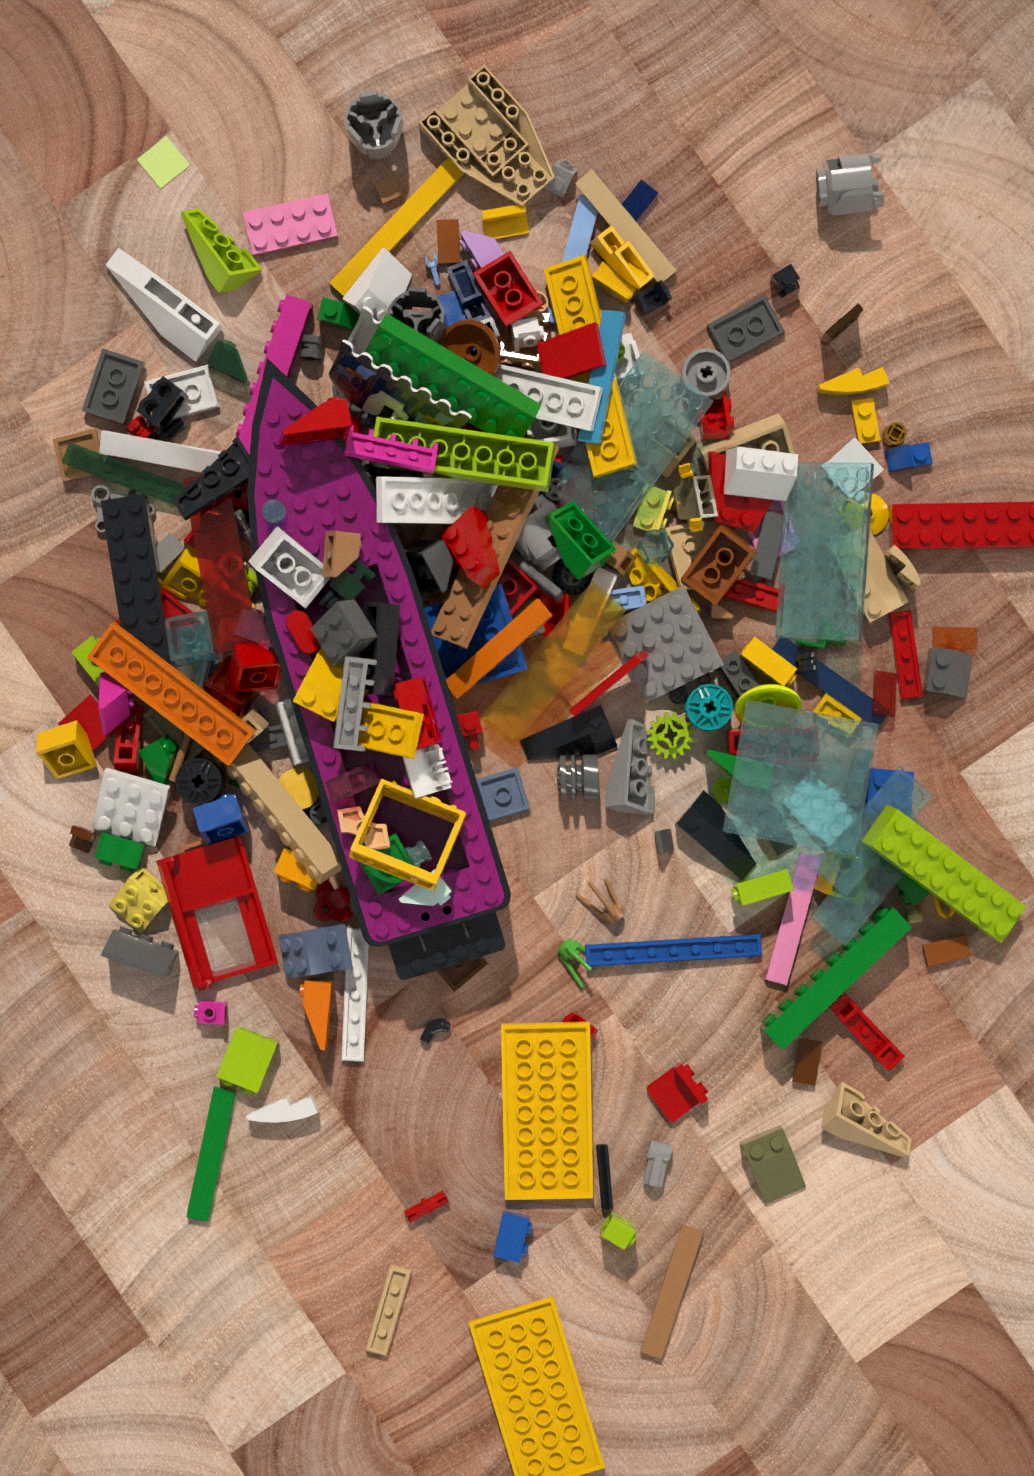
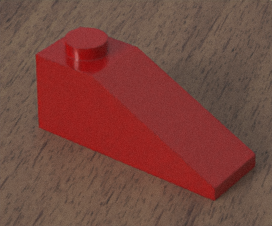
M143 706L130 707V716L118 725L113 763L115 770L134 776H139L141 756L138 751L142 748Z

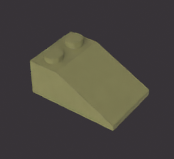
M781 1125L740 1142L765 1204L806 1187Z

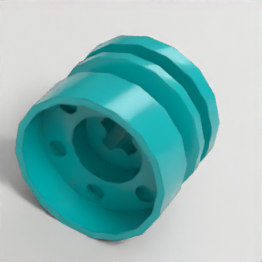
M706 684L699 686L689 694L685 702L684 711L687 720L691 722L693 727L708 732L717 730L728 722L732 715L733 704L730 695L725 689L718 685ZM712 702V707L715 708V711L707 713L706 708L703 706Z

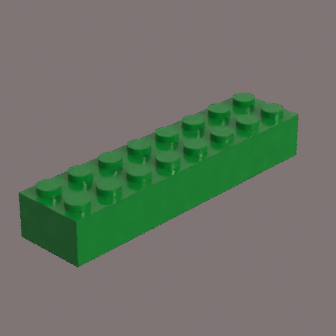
M387 313L364 351L373 357L374 365H389L393 370L392 374L394 377H409L414 389L418 390L421 387L429 389L432 393L431 398L434 401L445 399L450 402L451 411L455 413L459 411L469 413L472 417L468 422L486 433L523 438L541 407L540 403Z
M887 906L877 910L873 915L875 917L873 921L865 922L857 930L859 934L855 938L849 937L841 945L843 949L839 953H832L825 960L827 964L820 969L818 967L810 974L809 977L811 979L806 984L802 982L794 989V996L790 999L785 998L777 1006L779 1010L775 1014L769 1013L761 1021L763 1025L760 1028L779 1048L785 1049L912 928L895 908Z

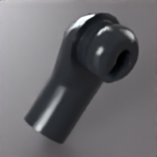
M444 1018L429 1021L420 1040L429 1044L434 1033L442 1031L446 1033L450 1030V1022Z

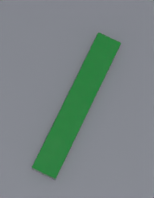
M217 1086L213 1088L186 1215L188 1218L209 1221L236 1090Z

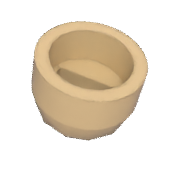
M911 908L906 913V921L910 925L924 923V915L920 909Z

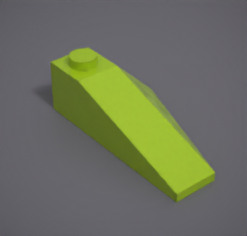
M199 208L181 212L207 278L218 293L235 291L262 271V268L251 253L246 249L241 250L233 243L235 239L230 235L226 237L218 230V225Z

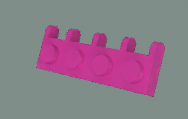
M351 426L346 439L344 456L433 474L438 443H433L431 449L417 446L418 439L415 438L412 444L395 441L396 434H391L390 440L373 437L374 430L369 429L368 435L354 433V426Z

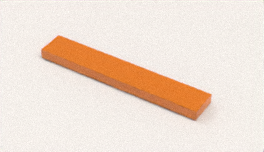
M540 599L533 601L446 679L449 690L457 699L468 692L552 617V614Z

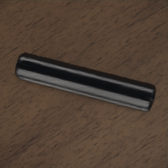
M598 1144L596 1145L601 1208L602 1210L613 1209L608 1145Z

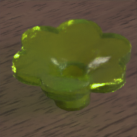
M721 777L716 780V785L712 786L711 792L715 795V800L718 803L726 802L730 804L734 801L735 796L739 794V788L735 786L734 779Z

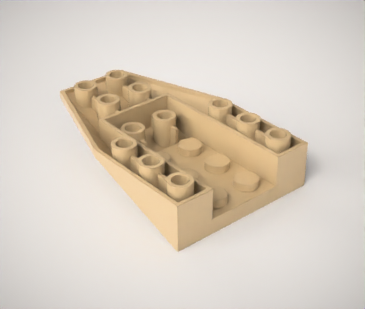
M485 65L468 78V84L440 109H432L418 122L419 129L463 173L520 206L526 204L555 178L528 113Z

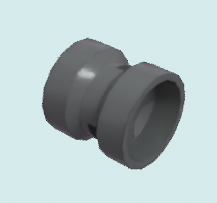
M302 335L301 343L303 344V349L300 351V358L311 361L322 360L320 347L323 345L324 338L316 335Z

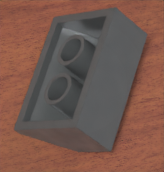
M416 540L405 547L404 551L413 571L418 590L440 593L446 591L454 560L444 540Z
M120 926V929H113L101 956L163 978L170 975L179 951L174 949V944L162 941L161 944L153 941V937L141 934L140 937L133 935V930Z

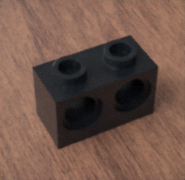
M162 376L160 380L153 384L148 396L140 401L136 411L163 431L189 396ZM171 390V394L164 398V394ZM158 407L157 412L154 415H151V411L154 408Z

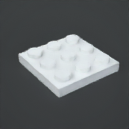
M106 768L103 774L92 829L156 847L170 786Z

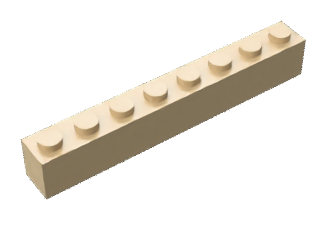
M249 744L244 746L230 766L214 755L216 761L224 765L229 777L233 780L235 779L240 785L242 793L245 796H249L253 801L255 809L265 816L268 825L278 832L283 844L290 847L295 859L303 863L308 875L321 884L341 871L342 867L337 852Z

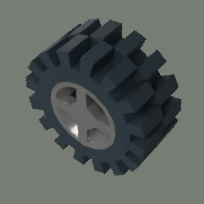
M560 559L554 566L552 578L554 584L563 593L576 596L583 593L589 587L592 580V572L578 580L566 567L563 560Z

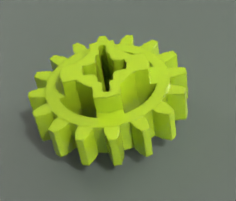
M664 712V718L657 715L658 722L651 721L650 724L653 726V729H647L646 731L651 734V737L646 740L653 743L649 748H656L655 755L657 756L661 752L664 753V759H667L669 754H671L673 759H676V753L683 756L684 748L690 750V746L687 743L694 741L693 738L689 737V734L693 733L694 730H688L687 728L691 722L684 723V715L676 718V712H673L672 717H669L668 712ZM672 721L679 723L683 729L678 730L675 728ZM661 723H664V729L662 730V732L656 734L658 726ZM668 725L671 732L676 734L672 739V745L669 738L664 737L668 733ZM685 737L683 744L677 748L676 742L678 739ZM662 741L667 744L668 750L660 747L657 742Z

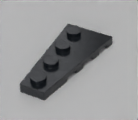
M238 436L232 441L233 444L227 450H223L218 455L219 458L210 467L207 466L202 471L203 474L196 481L193 480L173 500L185 521L248 482L250 455Z

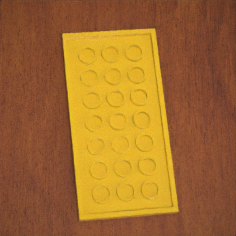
M590 1022L501 1023L505 1200L593 1198Z
M553 1295L468 1321L514 1475L580 1476L605 1468Z

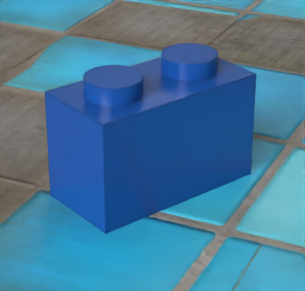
M503 1210L493 1257L520 1263V1258L525 1257L528 1244H524L525 1236H530L532 1222H529L528 1215Z

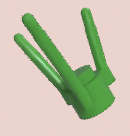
M568 938L557 949L561 954L559 958L564 962L579 987L583 988V983L568 959L572 961L575 958L588 971H591L592 968L578 955L580 953L579 950L585 953V947L576 940L572 941Z

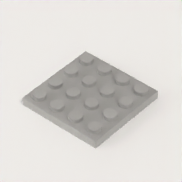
M684 585L607 624L626 662L642 650H645L649 655L631 671L646 702L658 698L724 665Z

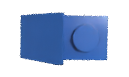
M929 442L915 445L906 444L885 450L888 472L933 464Z

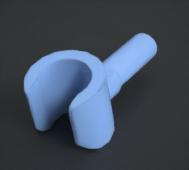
M434 252L435 261L430 262L426 254L425 263L432 271L435 285L440 284L437 272L438 255Z

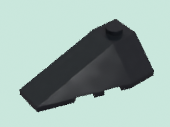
M601 705L520 740L528 760L560 758V755H565V757H571V755L575 757L598 755L617 747L613 732Z
M703 790L675 824L739 879L743 880L756 865V862L722 806Z

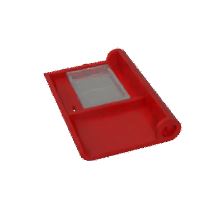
M241 836L156 861L193 988H198L199 991L211 988V983L278 963Z

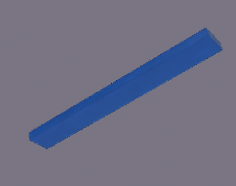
M761 934L585 944V959L590 967L762 956Z

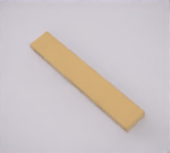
M592 169L575 183L609 225L613 226L624 243L630 241L655 275L654 279L657 282L660 280L664 282L677 271Z

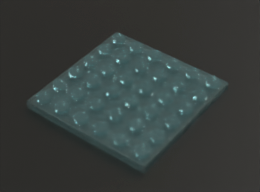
M746 700L722 832L855 857L879 724Z

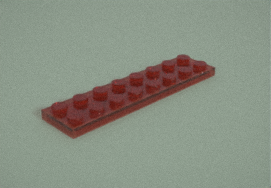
M200 476L183 479L184 489ZM230 493L190 518L215 654L233 651L234 644H259L233 499Z

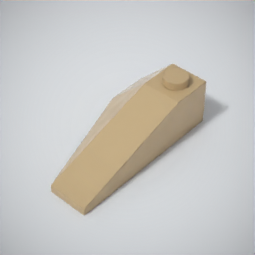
M844 1082L839 1083L824 1110L821 1128L838 1138L908 1158L910 1155L911 1138L894 1122L885 1120L879 1114L880 1110L876 1106L872 1108L864 1100L865 1096L860 1091Z

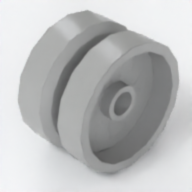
M709 348L696 350L688 356L683 364L680 376L683 389L695 400H713L725 390L729 382L731 373L729 362L717 350ZM703 372L708 373L707 378L702 377Z

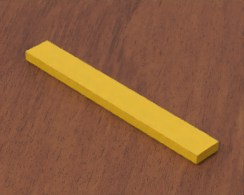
M447 158L329 284L344 297L380 250L384 247L390 253L465 173Z

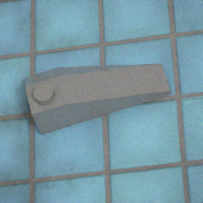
M633 719L627 720L606 785L605 807L617 812L653 815L655 789L654 786L650 785L649 773H652L651 765L648 766L646 754L649 751L646 740V725Z

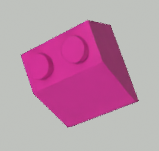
M106 672L100 673L99 715L104 735L110 733L130 716V707H134V694Z

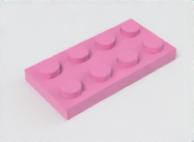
M328 193L243 212L253 257L338 238Z

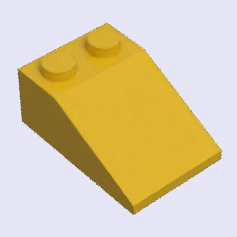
M321 647L293 702L334 723L337 718L344 664L333 666Z

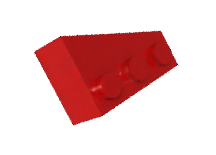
M472 505L441 536L469 579L485 589L500 575L496 551L491 543L492 534L487 525V521H489L488 516Z

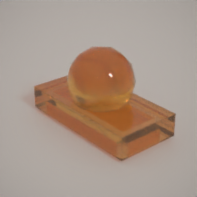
M933 626L932 647L976 650L977 627Z

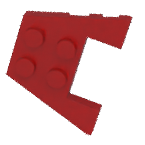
M709 451V475H711L718 512L717 517H710L711 521L754 532L773 500L724 494L726 455Z

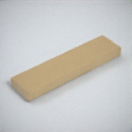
M390 1264L365 1351L387 1357L412 1270Z

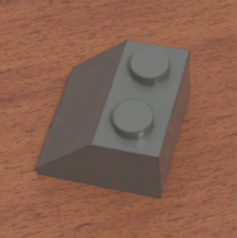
M929 648L922 691L966 699L973 655L944 648Z

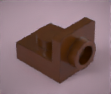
M73 825L69 833L72 834L69 846L85 853H90L97 833Z

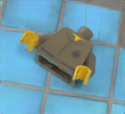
M690 463L678 466L682 480L680 485L674 489L675 500L672 503V509L678 513L680 520L687 519L690 532L703 531V528L706 526L704 518L718 516L711 475L697 476Z

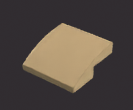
M895 545L890 547L884 556L900 569L895 577L910 589L919 586L921 583L919 575L910 560Z

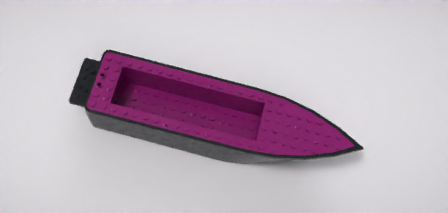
M267 358L251 432L247 496L252 556L277 526L322 563L324 561L325 535L327 531L359 533L362 542L359 557L337 577H331L306 608L255 569L268 628L362 936L371 946H389L397 975L401 980L411 979L502 951L505 948V940L496 911L504 909L509 904L511 892L418 586L394 523H377L376 489L359 459L344 456L346 442L343 438L279 446L282 431L316 408L317 405ZM332 589L337 592V596L345 600L355 599L363 613L365 602L400 605L394 689H396V683L426 677L443 742L439 743L440 748L443 749L444 759L442 761L447 762L443 766L444 768L448 767V770H445V772H449L452 788L425 796L436 797L441 800V803L449 806L456 805L457 809L466 812L462 827L441 874V878L452 890L449 893L451 898L441 906L438 903L434 906L401 903L399 898L416 885L406 880L378 896L360 862L349 858L350 849L356 836L349 833H341L337 810L360 806L365 816L381 779L389 782L395 781L399 786L406 789L412 788L403 757L370 749L356 751L334 748L336 720L333 723L293 702L321 645L312 654L302 653L286 627V618L293 611H302L308 616L312 625H314L327 612L325 608L319 607L318 604ZM394 692L393 696L364 694L363 701L400 709ZM384 795L372 821L376 824H386L388 837L396 833L414 866L428 872L436 869L454 827L452 822Z

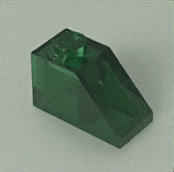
M226 339L224 342L217 340L206 363L208 367L248 386L250 381L238 349H236L237 345Z

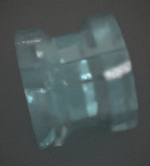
M422 840L418 841L416 846L405 849L412 864L418 868L421 866V863L432 860Z

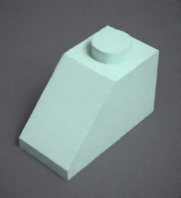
M440 877L434 892L414 885L399 900L401 903L430 906L438 903L441 906L451 898L449 893L452 890Z

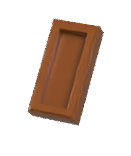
M458 219L436 220L438 264L451 265L460 263Z
M965 934L922 945L928 967L971 956Z

